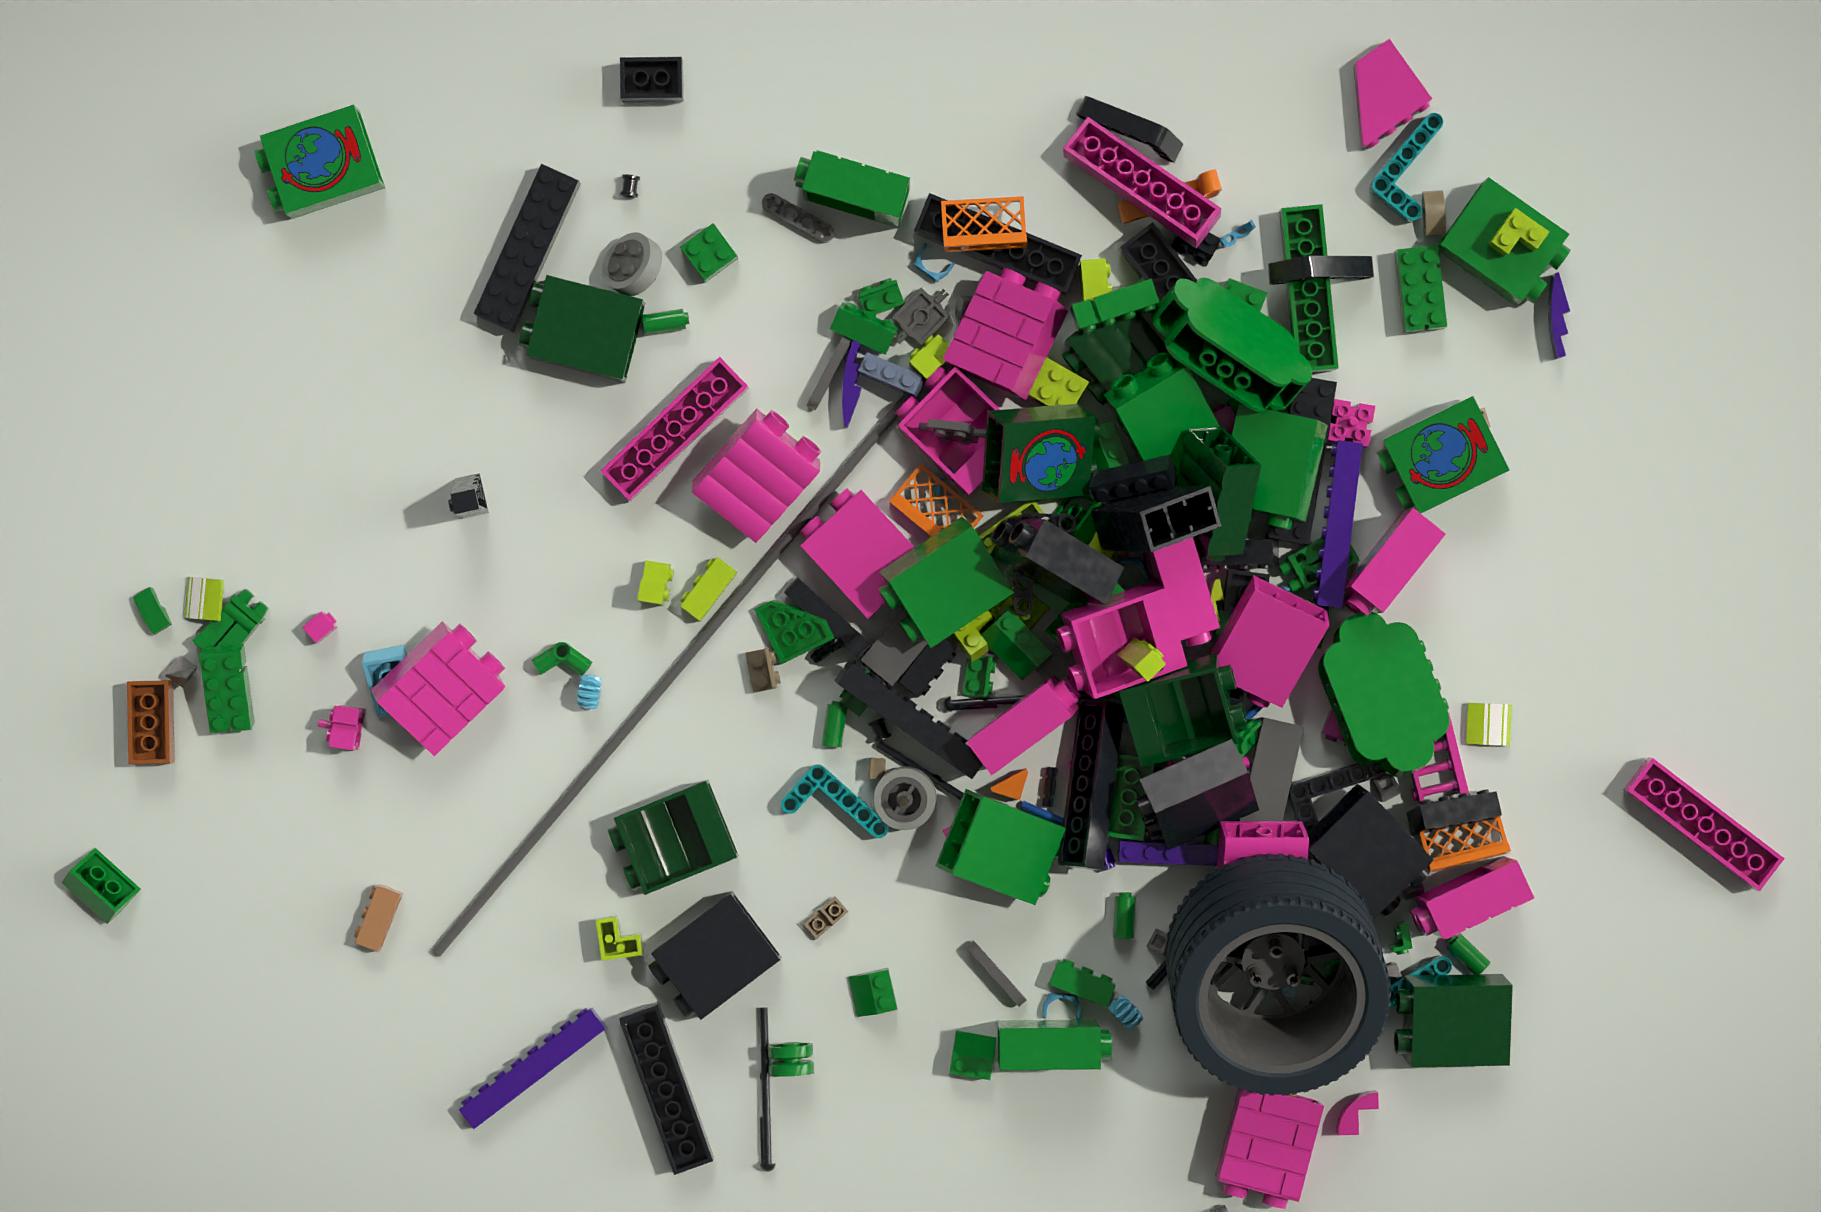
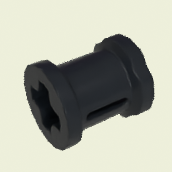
M623 174V190L620 192V196L638 198L637 184L640 176Z
M885 717L868 723V726H871L875 735V742L892 736L885 725Z

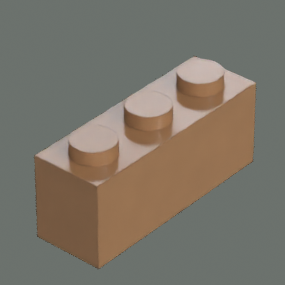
M382 884L372 888L369 899H372L369 907H365L361 918H364L362 926L358 925L354 934L356 944L376 952L381 951L402 898V892Z

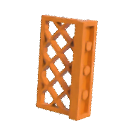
M1024 196L941 201L944 252L1027 247ZM1020 202V210L1015 215L1006 208L1010 203ZM990 204H996L1001 208L995 216L986 210ZM969 205H976L980 209L974 217L965 211ZM946 206H955L959 210L953 219L946 214ZM1003 211L1012 217L1006 225L996 219ZM982 212L991 218L985 226L976 220ZM962 213L970 219L964 228L955 221ZM1015 220L1021 225L1022 232L1013 233L1008 229V226ZM973 222L982 229L977 235H971L966 231ZM993 222H996L1002 228L997 234H992L987 230ZM952 224L961 230L956 236H947V229Z
M921 463L889 500L890 503L931 537L941 531V528L949 525L948 513L961 512V517H963L964 511H972L978 516L973 523H970L973 527L984 516ZM921 469L928 474L929 483L916 484V475ZM930 477L933 478L936 481V483H931ZM914 478V485H908ZM931 485H941L944 488V496L932 497ZM929 486L930 498L918 499L917 487ZM907 487H914L915 499L906 500L900 494ZM946 490L953 496H947ZM947 498H957L960 501V510L948 511ZM945 499L946 511L934 512L933 500ZM930 500L931 512L922 513L919 510L918 501ZM916 501V507L910 502ZM962 503L969 509H962ZM946 513L947 525H936L934 514ZM926 515H932V520H930Z
M1501 817L1496 818L1493 824L1486 821L1482 822L1490 827L1485 837L1474 831L1478 823H1475L1473 829L1465 825L1460 826L1470 832L1465 842L1454 836L1459 826L1456 827L1453 834L1443 829L1438 830L1433 839L1425 836L1424 832L1420 833L1422 847L1428 854L1432 844L1443 849L1440 856L1433 858L1434 861L1428 866L1430 873L1508 854L1511 849L1507 842ZM1492 829L1500 833L1502 841L1494 843L1487 839ZM1439 831L1450 837L1445 847L1434 841ZM1472 834L1483 840L1479 847L1474 848L1467 844ZM1452 839L1463 845L1459 852L1454 853L1447 849Z

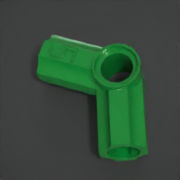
M566 642L556 643L553 647L532 659L540 675L563 662L583 676L593 663ZM561 645L566 646L568 649L565 657H560L557 653Z

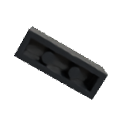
M945 639L932 648L927 645L899 683L917 697L920 694L925 696L932 687L929 685L930 681L933 678L937 680L944 671L941 668L944 663L948 662L950 664L956 656L954 652L956 648Z

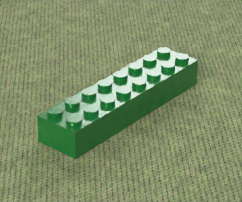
M1323 204L1281 208L1279 217L1284 260L1304 256H1328ZM1307 279L1286 283L1291 334L1294 336V340L1298 342V352L1310 363L1312 372L1337 370L1339 365L1330 279Z

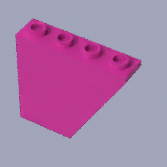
M1390 39L1354 64L1360 144L1362 149L1367 146L1371 149L1380 142L1378 138L1385 134L1388 137L1397 130L1395 126L1399 123L1405 125L1413 119V113L1416 111L1422 113L1430 107L1428 103L1432 100V97Z

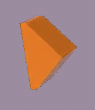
M1025 768L991 786V791L1020 800L1028 775L1027 769Z

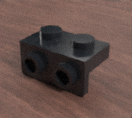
M1209 232L1200 245L1195 248L1179 236H1176L1171 247L1179 254H1183L1206 267L1221 238Z

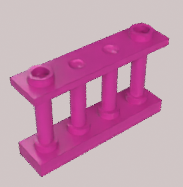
M1449 712L1450 724L1444 734V739L1441 742L1434 743V752L1444 749V751H1448L1449 759H1446V762L1423 767L1418 772L1411 774L1414 789H1411L1414 801H1418V804L1424 801L1425 796L1453 789L1458 794L1469 793ZM1448 769L1453 771L1454 779H1451V782L1421 789L1420 776Z

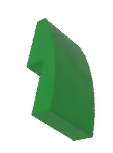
M148 587L133 597L143 619L154 635L172 625L166 609L160 605L153 588Z

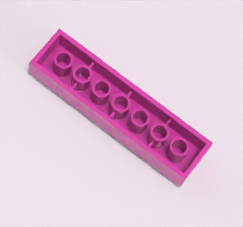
M1087 117L1063 148L1064 158L1195 248L1200 245L1221 218V208L1089 117Z
M719 357L621 450L601 472L631 502L749 389L748 385Z
M1648 757L1623 789L1753 890L1761 891L1785 859L1654 758Z

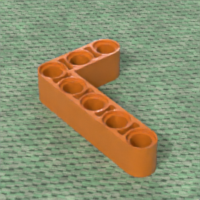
M1216 169L1203 172L1195 180L1185 182V184L1207 199L1218 196L1222 191ZM1127 200L1117 203L1122 224L1149 217Z

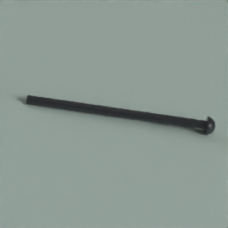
M1080 691L1082 696L1078 700L1093 699L1086 692ZM1025 695L951 700V696L945 698L943 706L949 712L954 710L997 708V705L1015 704Z
M881 741L876 746L877 749L906 767L921 770L935 785L962 800L964 792L942 780V777L931 773Z
M760 1007V1080H762L760 1167L763 1171L770 1172L775 1168L776 1163H772L768 1007Z

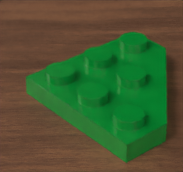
M777 600L769 601L754 609L781 665L835 639L825 619Z

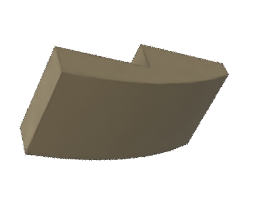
M1443 191L1422 192L1424 234L1426 236L1446 234Z
M834 896L802 925L816 940L847 914L848 910Z

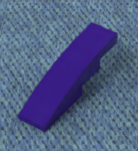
M1559 272L1551 275L1548 295L1549 333L1555 360L1566 356L1561 336L1569 333L1563 315L1571 312Z
M852 341L843 379L842 409L844 427L847 428L862 391L861 387L855 386L860 373L858 370L861 366L854 363L861 346L860 343Z

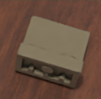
M768 647L746 652L753 693L778 688L777 684H780L781 681L779 671H774L773 664L777 663L775 651H770Z

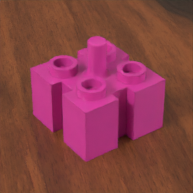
M1334 399L1331 415L1334 418V423H1330L1327 442L1336 443L1338 440L1345 441L1346 439L1350 440V442L1363 443V448L1369 447L1371 430H1367V423L1373 422L1375 406L1359 403L1355 408L1350 407V401Z
M335 705L334 709L330 711L329 721L319 719L318 727L328 729L326 735V742H329L328 747L359 750L365 709Z

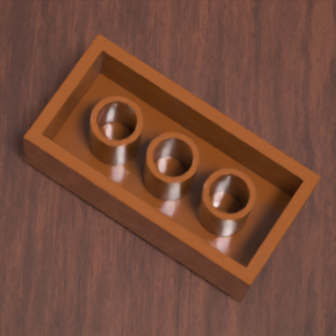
M127 681L128 763H175L173 681Z

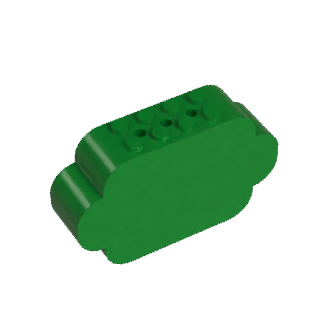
M1200 278L1196 283L1188 279L1177 280L1152 312V323L1165 337L1166 349L1172 357L1253 411L1263 412L1269 406L1277 410L1286 409L1311 380L1312 367L1307 359L1298 352L1299 345L1294 340V336L1274 320L1209 278Z
M1371 612L1368 617L1357 613L1344 620L1334 634L1333 645L1328 648L1319 660L1318 675L1352 759L1363 766L1380 764L1387 774L1394 777H1405L1418 772L1432 759L1434 743L1446 733L1450 724L1447 711L1449 706L1447 700L1441 696L1440 682L1433 676L1432 662L1430 659L1427 660L1424 653L1426 652L1425 645L1422 640L1419 641L1415 630L1401 622L1386 624L1385 620L1374 612Z

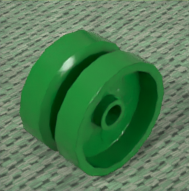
M785 1042L769 1045L768 1057L774 1060H781L769 1064V1076L791 1077L814 1074V1062L802 1059L813 1055V1043Z

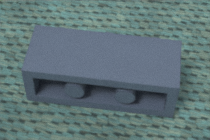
M866 352L858 370L862 376L906 395L913 396L918 399L926 382L922 375Z

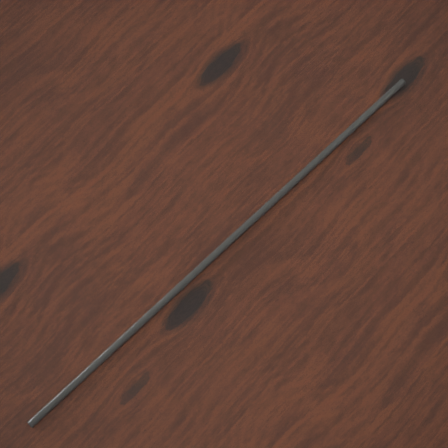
M903 394L435 946L432 951L440 957L796 538L799 532L898 417L895 414L896 411L911 396Z

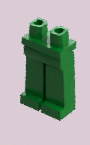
M1319 538L1298 552L1287 556V560L1278 566L1283 575L1294 571L1297 578L1288 582L1292 592L1301 589L1305 590L1319 582V580H1316V570L1321 568V561L1316 564L1314 562L1318 560L1319 548L1323 547L1324 539ZM1351 544L1347 567L1360 561Z
M244 589L238 595H233L230 599L231 601L222 609L221 621L212 620L192 641L201 649L203 647L245 644L259 624L264 622V616L269 607L259 601L252 608L248 603L254 595L248 589Z

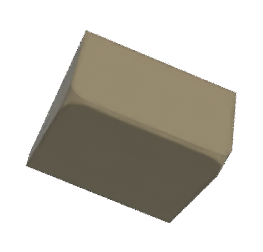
M870 758L868 776L870 779H881L885 775L886 759Z

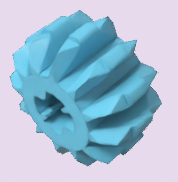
M590 674L581 677L577 697L579 707L584 709H596L598 707L602 686L600 677Z
M1120 995L1109 1006L1111 1014L1127 1030L1132 1031L1143 1020L1141 1012L1125 996Z

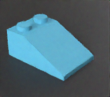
M405 645L364 652L362 665L378 717L390 714L377 703L371 689L407 656Z

